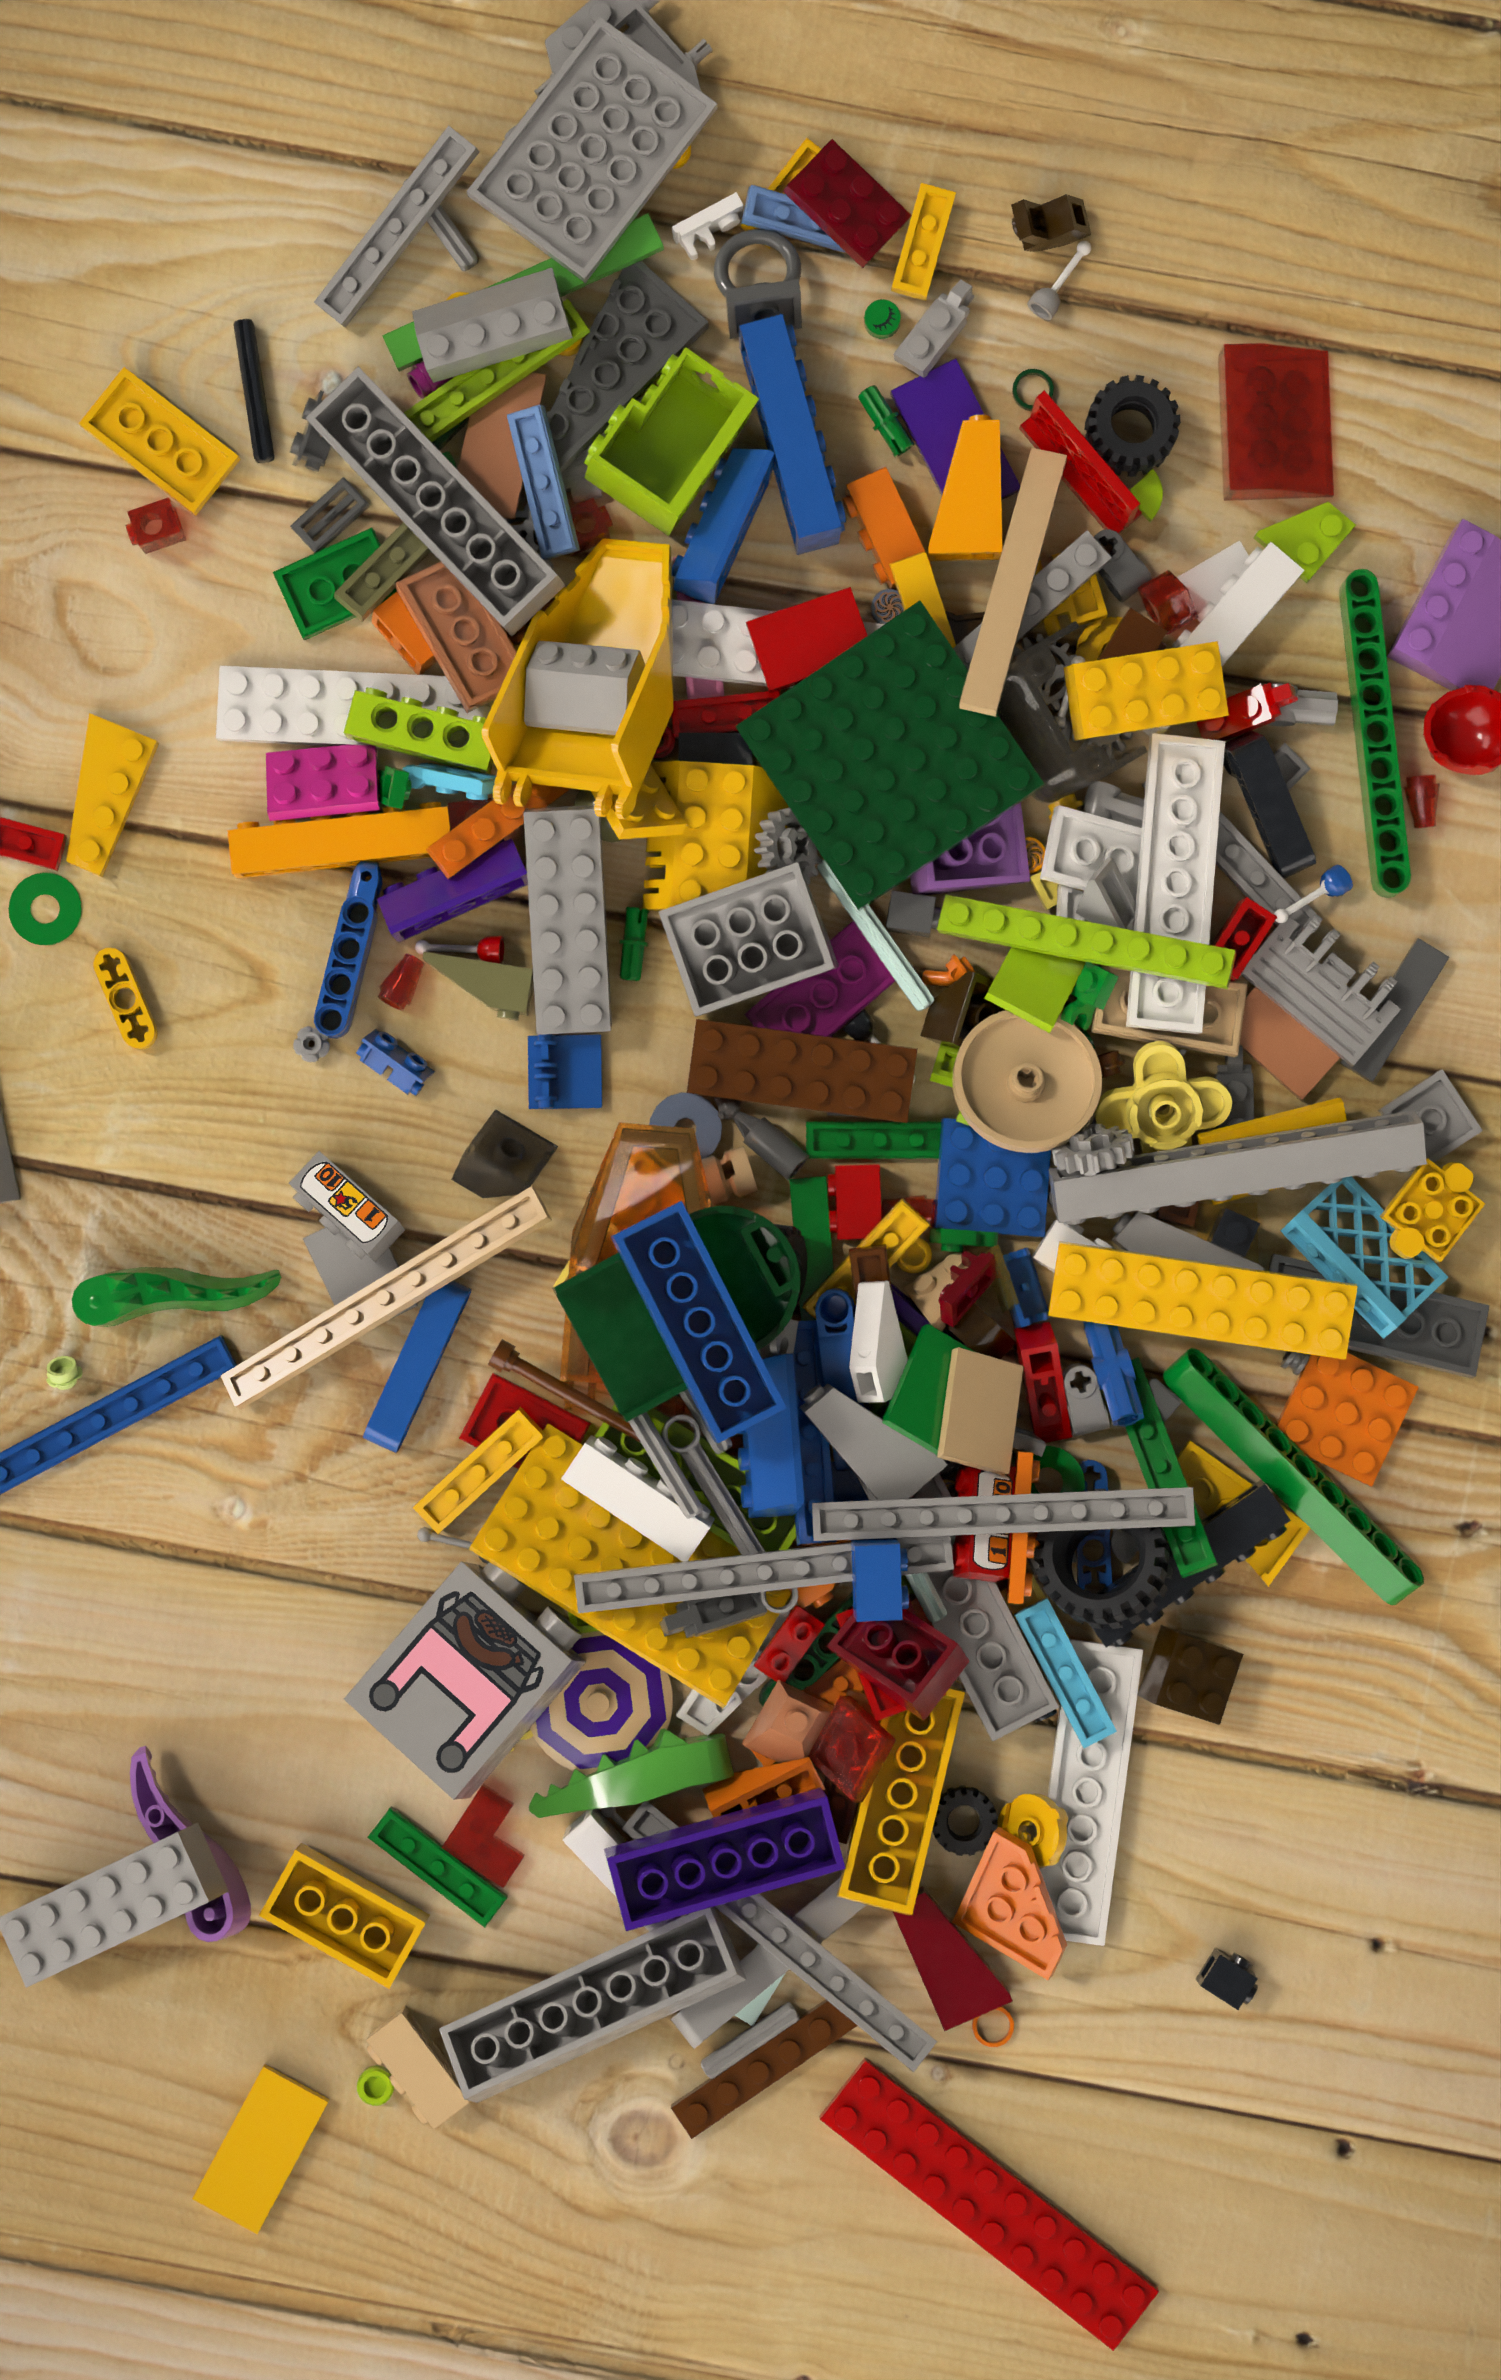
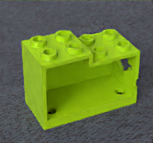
M685 347L679 357L674 354L671 355L656 383L659 386L652 383L643 396L641 403L632 398L626 408L621 404L616 408L604 432L606 437L601 434L597 436L587 452L589 454L584 461V464L588 466L584 476L586 480L667 536H670L719 464L721 458L724 457L737 438L759 400L757 396L737 382L732 383L723 376L724 373L687 347ZM696 372L702 373L703 375H705V373L708 372L710 375H712L711 380L717 385L718 388L712 387L706 382H704L696 374Z

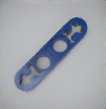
M1087 1459L1081 1461L1079 1465L1083 1473L1086 1472L1087 1466H1092L1094 1472L1100 1473V1479H1096L1093 1482V1491L1095 1489H1106L1108 1491V1478L1104 1466L1095 1460ZM1085 1481L1084 1490L1088 1492L1087 1482ZM1100 1529L1090 1533L1076 1548L1077 1585L1085 1590V1585L1090 1584L1092 1581L1091 1571L1083 1573L1084 1565L1099 1567L1105 1564V1572L1097 1571V1580L1099 1583L1105 1584V1587L1112 1584L1110 1529ZM1094 1539L1101 1542L1104 1550L1098 1560L1091 1561L1083 1555V1546L1087 1541Z

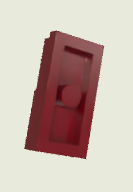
M965 1251L961 1254L962 1264L968 1268L960 1269L955 1265L950 1267L951 1279L954 1282L947 1284L943 1288L938 1299L942 1322L954 1327L995 1280L994 1254L981 1252L979 1256Z

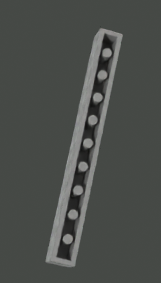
M1408 1111L1133 1155L1132 1158H1126L1125 1164H1117V1167L1114 1169H1106L1093 1176H1084L1080 1174V1171L1069 1174L1066 1169L1059 1171L1057 1167L1048 1170L1053 1210L1059 1223L1065 1222L1066 1224L1075 1225L1085 1222L1087 1218L1101 1216L1105 1219H1113L1122 1216L1125 1212L1137 1210L1141 1213H1151L1157 1211L1162 1206L1188 1207L1200 1200L1225 1201L1231 1199L1233 1195L1244 1193L1263 1195L1268 1193L1269 1189L1284 1187L1294 1190L1305 1187L1307 1183L1319 1181L1332 1184L1340 1182L1344 1177L1350 1176L1370 1178L1377 1176L1379 1172L1388 1170L1408 1172L1414 1170L1416 1166L1426 1165L1427 1162L1423 1122L1415 1111Z

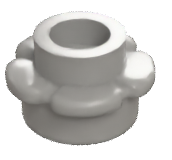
M306 1026L298 1031V1038L294 1040L293 1046L296 1054L301 1055L304 1061L316 1062L319 1058L327 1055L330 1049L327 1036L320 1033L316 1027ZM313 1040L315 1042V1046L309 1047V1041Z

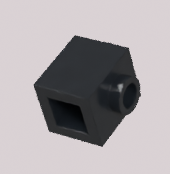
M1214 1948L1196 1977V1981L1202 1988L1239 2010L1243 2003L1247 2005L1253 1999L1258 1989V1985L1255 1984L1258 1978L1250 1970L1253 1964L1235 1952L1229 1957L1217 1948Z

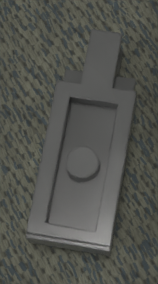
M1239 1045L1238 1055L1236 1057L1225 1056V1065H1217V1074L1214 1075V1078L1226 1086L1232 1098V1109L1229 1116L1222 1124L1216 1126V1129L1254 1119L1253 1073H1251V1064L1243 1065V1047Z
M760 1592L689 1600L675 1606L677 1613L663 1617V1620L659 1623L664 1637L682 1631L685 1632L686 1638L698 1637L764 1616L767 1613V1609L761 1601Z

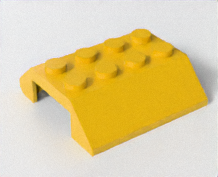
M690 761L651 763L660 780L666 781L663 785L687 825L682 835L647 837L646 852L661 854V856L645 857V866L656 869L666 867L665 879L650 878L649 880H644V889L659 890V893L643 894L642 909L661 911L766 873V867H758L762 856L755 853L754 849L760 847L761 842L755 838V834L763 833L759 823L762 820H768L769 812L788 808V805L763 767Z

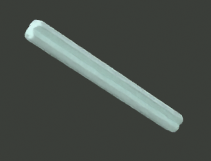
M822 860V863H819L817 866V870L913 1007L919 1012L928 1008L935 1001L933 995L870 905L858 911L826 861Z

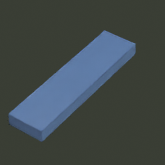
M539 404L507 414L542 559L548 560L579 551L580 548L545 406Z

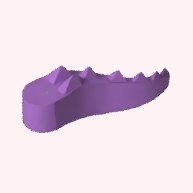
M143 1746L131 1757V1793L138 1818L153 1843H156L193 1825V1823L178 1812L170 1803L169 1797L160 1788L156 1780V1772L152 1769L150 1763L152 1754L147 1746ZM202 1831L229 1892L185 1913L190 1931L198 1939L205 1942H213L236 1935L245 1929L251 1917V1903L246 1886L233 1860L216 1841Z

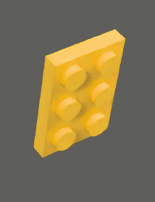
M651 764L638 792L635 808L626 820L615 817L614 808L619 794H613L612 806L605 817L619 840L682 835L687 823ZM591 791L596 800L598 792Z

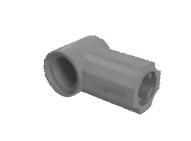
M1272 684V685H1273V688H1275V687H1278V686L1283 685V684ZM1294 686L1298 701L1281 707L1282 715L1276 717L1275 722L1267 725L1293 726L1295 723L1333 726L1338 711L1337 693L1298 690V687Z
M1093 780L1089 782L1081 809L1082 812L1142 828L1144 799L1122 793L1120 788L1105 782Z

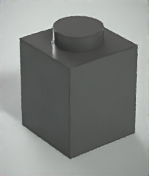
M892 890L886 930L895 933L929 937L931 929H937L941 914V908L934 907L936 897Z

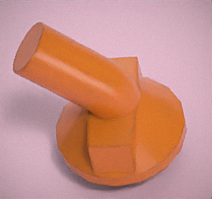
M953 954L950 962L945 965L947 972L925 970L922 981L925 985L950 986L968 971H975L965 956L958 959Z

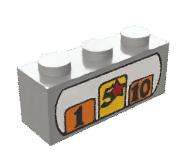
M320 1151L289 1182L291 1187L297 1192L293 1199L306 1211L310 1212L314 1207L323 1215L319 1222L333 1235L341 1231L349 1239L345 1245L360 1259L367 1255L376 1262L405 1231L396 1218Z

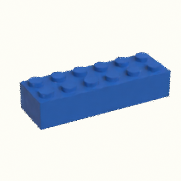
M783 314L739 325V349L751 392L759 398L756 410L767 449L775 453L773 471L796 554L800 555L839 544L841 532L845 531L844 523H846V516L842 502L834 501L836 480L832 466L825 467L824 452L827 450L821 430L815 431L814 429L816 426L814 417L817 414L812 395L805 396L804 393L806 391L805 382L807 381L802 359L795 361V346H797L795 332L792 324L785 325Z
M682 1201L611 1236L714 1442L720 1443L787 1408Z

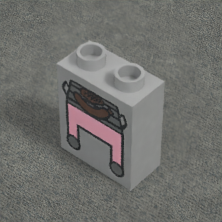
M461 1561L344 1698L349 1705L453 1800L472 1797L586 1663L572 1649L573 1645L582 1636L581 1632L550 1606L537 1618L517 1600L527 1585L490 1562L482 1569L477 1564Z

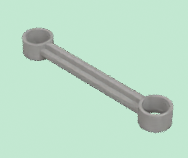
M677 1415L669 1418L662 1427L661 1437L668 1449L681 1455L741 1555L766 1552L698 1442L700 1439V1429L696 1421L686 1415ZM678 1420L688 1422L695 1431L692 1443L685 1447H675L668 1439L670 1425ZM791 1588L792 1598L783 1607L769 1605L766 1599V1591L760 1592V1598L763 1605L769 1611L785 1613L795 1606L798 1600V1589Z

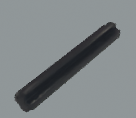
M240 319L235 321L233 326L253 456L257 463H269L275 457L255 327L251 319Z

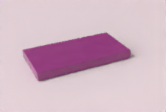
M852 921L830 940L839 965L838 968L772 990L744 1015L753 1026L832 1037L895 982V979L855 922Z

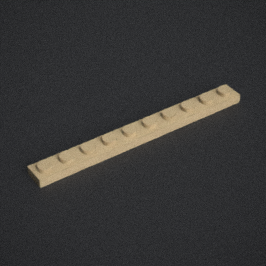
M530 1186L222 1374L221 1378L234 1406L239 1409L245 1408L552 1221L537 1190Z

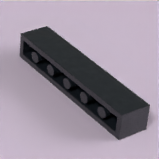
M1262 1480L1258 1481L1202 1520L1218 1565L1182 1578L1173 1556V1559H1169V1564L1173 1568L1172 1579L1166 1578L1164 1582L1168 1591L1164 1598L1160 1595L1155 1597L1153 1601L1157 1607L1151 1613L1145 1608L1138 1613L1142 1620L1134 1624L1129 1619L1123 1620V1628L1112 1629L1109 1624H1103V1629H1092L1106 1648L1111 1644H1114L1115 1647L1124 1644L1134 1635L1132 1630L1142 1623L1149 1626L1164 1615L1162 1609L1169 1604L1175 1602L1176 1605L1185 1602L1195 1593L1193 1588L1204 1580L1207 1584L1217 1580L1225 1573L1223 1567L1235 1559L1238 1563L1244 1561L1256 1552L1254 1547L1265 1538L1268 1541H1272L1282 1535L1287 1530L1285 1524L1291 1521L1266 1484ZM1138 1565L1096 1594H1108L1123 1588L1134 1577Z

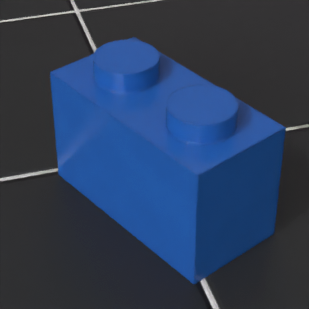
M897 1538L851 1540L853 1615L856 1621L902 1620V1609L909 1608L908 1587L901 1586V1571H907L908 1569L906 1548H900Z

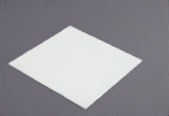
M1240 541L1177 577L1198 613L1210 601L1216 605L1222 599L1224 594L1220 592V589L1233 574L1240 578L1248 567L1244 564V561L1249 555Z

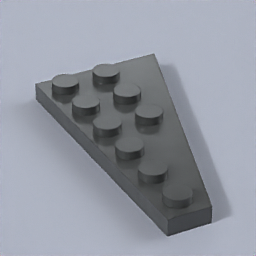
M642 261L622 269L618 279H615L601 312H598L590 328V333L587 334L574 359V365L567 379H564L559 389V395L551 411L547 412L561 474L594 442L599 434L606 430L609 425V419L620 404L626 408L632 398L636 400L662 374L661 371L672 354L679 357L685 347L689 348L709 328L708 321Z

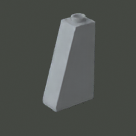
M1139 1211L1134 1212L1132 1216L1125 1213L1112 1228L1117 1234L1111 1241L1125 1251L1265 1270L1255 1262Z
M828 1383L824 1387L821 1385L815 1386L803 1397L805 1403L799 1408L877 1500L909 1499L947 1466L946 1462L941 1458H937L936 1454L883 1424L882 1418Z

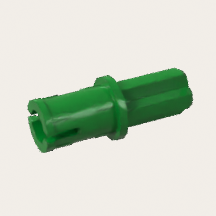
M872 385L863 390L858 398L875 424L873 427L874 431L879 430L893 452V456L896 458L905 453L907 448L913 447L914 442L911 441L897 419L899 416L898 412L893 413L877 386Z
M626 907L623 940H619V944L623 945L619 976L620 979L625 981H639L642 973L644 947H648L649 944L645 942L649 910Z

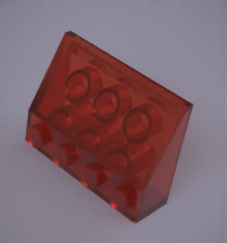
M1265 343L1224 344L1218 356L1224 501L1333 497L1328 351Z

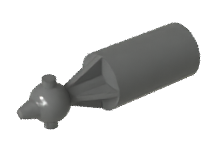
M721 1097L714 1098L718 1106V1117L726 1120L733 1119L744 1137L743 1143L786 1180L794 1177L806 1163L809 1155L765 1117L758 1119L741 1112L740 1100Z

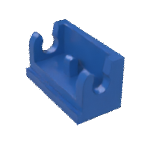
M1029 1248L1002 1255L1003 1257L998 1256L997 1264L1001 1266L997 1269V1273L999 1272L998 1277H1000V1269H1002L1003 1282L1001 1284H1006L1004 1285L1007 1287L1005 1290L1009 1293L1005 1295V1298L1009 1301L1007 1304L1011 1308L1009 1312L1014 1327L1022 1328L1032 1323L1049 1319V1310ZM1008 1280L1010 1281L1009 1283L1012 1284V1285L1009 1286V1287H1008V1284H1007V1283H1008V1282H1007ZM1014 1295L1017 1297L1016 1300H1018V1301H1015V1302H1017V1303H1015V1305H1014Z

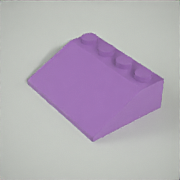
M1462 519L1456 525L1387 654L1388 658L1451 691L1462 688L1464 685H1482L1494 689L1501 676V539L1465 519Z
M1021 802L910 877L912 894H942L1030 882Z

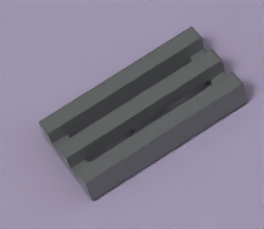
M343 477L290 527L316 553L323 550L370 505ZM346 490L349 494L306 533L303 528ZM354 501L357 502L355 506H353L343 517H341L318 540H313V538H315L325 527H327L337 516H339L350 504H352Z

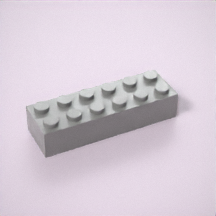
M594 805L526 808L524 811L537 1035L611 1031L612 1027L601 817L596 816Z
M195 1823L1 1916L0 1930L27 1988L229 1892L199 1824Z

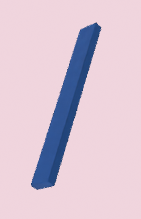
M220 1335L0 1452V1495L221 1378L222 1374L237 1366L223 1336Z

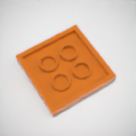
M1347 1353L1346 1360L1310 1355L1292 1389L1276 1426L1309 1458L1372 1487L1419 1387Z

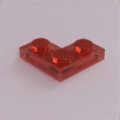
M483 1783L441 1847L502 1888L505 1887L524 1857L523 1853L494 1835L514 1803Z

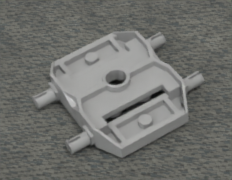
M590 0L545 40L552 74L534 92L537 97L542 93L599 16L618 30L626 23L629 28L623 32L624 35L699 90L700 86L696 70H698L697 64L709 53H712L713 50L709 43L707 44V41L702 39L688 53H683L649 15V10L660 0Z

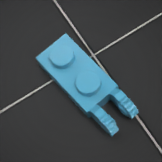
M420 763L416 766L406 765V767H403V770L409 772L408 779H411V788L420 789L424 786H436V792L456 794L458 791L466 792V798L487 800L488 794L493 793V785H495V775L445 765Z

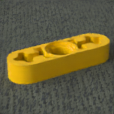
M102 949L96 954L93 967L122 1038L126 1044L135 1049H147L155 1043L158 1030L127 956L118 949ZM108 956L115 960L120 959L121 964L116 966V971L122 979L128 976L129 981L118 982L111 988L109 987L108 983L116 981L110 971H103V966L107 964L106 958ZM124 988L131 989L136 997L134 1005L128 1009H121L116 1004V995ZM140 1009L143 1015H136V1019L140 1026L148 1027L149 1029L144 1034L145 1040L143 1042L137 1038H131V1033L135 1031V1026L131 1019H127L124 1022L122 1018L123 1016L134 1015Z

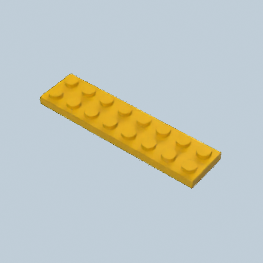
M1059 1241L1048 1316L1346 1360L1358 1286L1352 1283Z

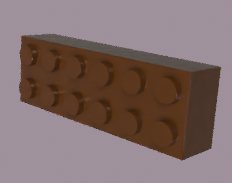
M696 1019L687 1093L907 1123L918 1048Z

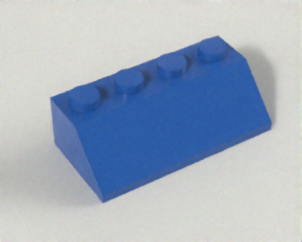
M732 448L728 460L721 458L714 474V479L718 480L713 492L706 491L699 511L704 512L699 524L693 522L687 533L685 543L689 544V547L684 557L678 555L673 564L672 576L675 577V591L703 603H716L771 480L774 452L761 449Z
M793 1353L762 1359L787 1408L737 1433L743 1434V1448L738 1450L739 1470L745 1471L746 1485L741 1486V1503L743 1508H748L749 1518L793 1516L805 1503Z

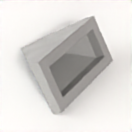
M1107 858L1089 879L1075 913L1092 923L1133 930L1136 903L1113 858Z

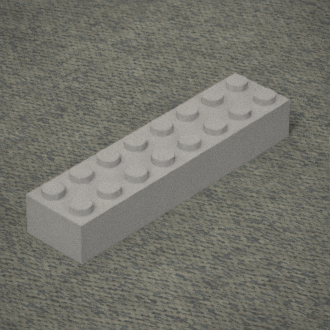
M359 366L306 417V420L511 636L521 629L565 586L554 570Z
M710 1907L680 1917L439 2028L464 2100L479 2103L747 1979L720 1911L715 1907Z

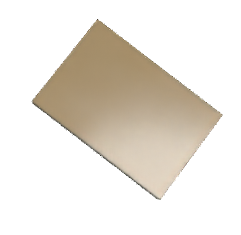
M960 1347L952 1350L937 1458L1002 1476L1009 1474L1023 1374L1022 1365Z

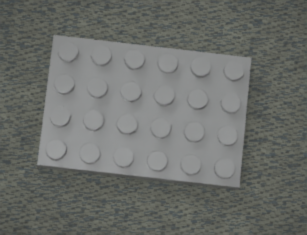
M599 16L469 187L467 195L586 283L718 109L717 103Z

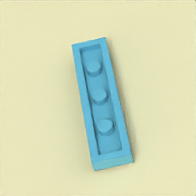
M1046 1597L1015 1613L1014 1616L1082 1747L1086 1748L1117 1732L1048 1598Z

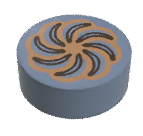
M894 589L880 591L874 597L871 605L872 617L876 623L886 624L904 611L899 593Z

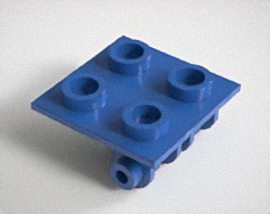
M543 1034L528 1036L529 1109L602 1108L601 1035Z

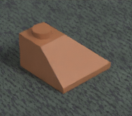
M778 1680L742 1744L779 1763L810 1757L814 1764L841 1717L842 1710Z

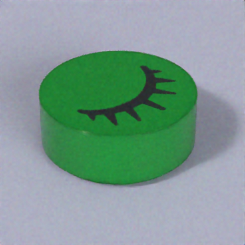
M880 299L872 302L867 307L864 315V326L867 332L878 339H886L893 336L900 326V311L889 300Z

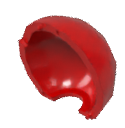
M1464 685L1462 688L1447 692L1435 703L1432 702L1424 717L1423 736L1431 757L1438 764L1451 771L1468 775L1487 774L1501 766L1500 692L1482 685Z

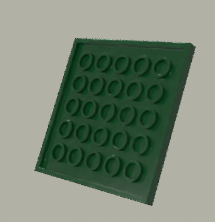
M921 600L735 726L858 911L1045 786V783L998 714L995 717L959 708L968 670Z

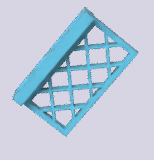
M1352 1176L1344 1177L1340 1182L1332 1183L1325 1188L1280 1231L1327 1280L1357 1284L1354 1309L1384 1339L1405 1321L1448 1276L1423 1251L1411 1259L1388 1257L1387 1241H1390L1391 1234L1395 1229L1379 1217L1384 1209ZM1341 1184L1353 1195V1205L1336 1204V1188ZM1328 1197L1329 1203L1322 1202ZM1314 1209L1329 1211L1330 1227L1318 1226L1308 1214ZM1337 1212L1354 1213V1230L1337 1227ZM1362 1214L1373 1215L1377 1219L1379 1232L1362 1230ZM1338 1236L1355 1237V1254L1344 1253L1338 1247ZM1363 1238L1379 1240L1380 1257L1363 1255ZM1364 1263L1381 1265V1281H1372L1364 1274ZM1389 1265L1405 1267L1406 1284L1389 1282ZM1413 1267L1424 1268L1434 1281L1429 1286L1414 1284ZM1390 1290L1406 1291L1407 1307L1402 1312L1390 1301ZM1415 1292H1419L1420 1294L1415 1298Z

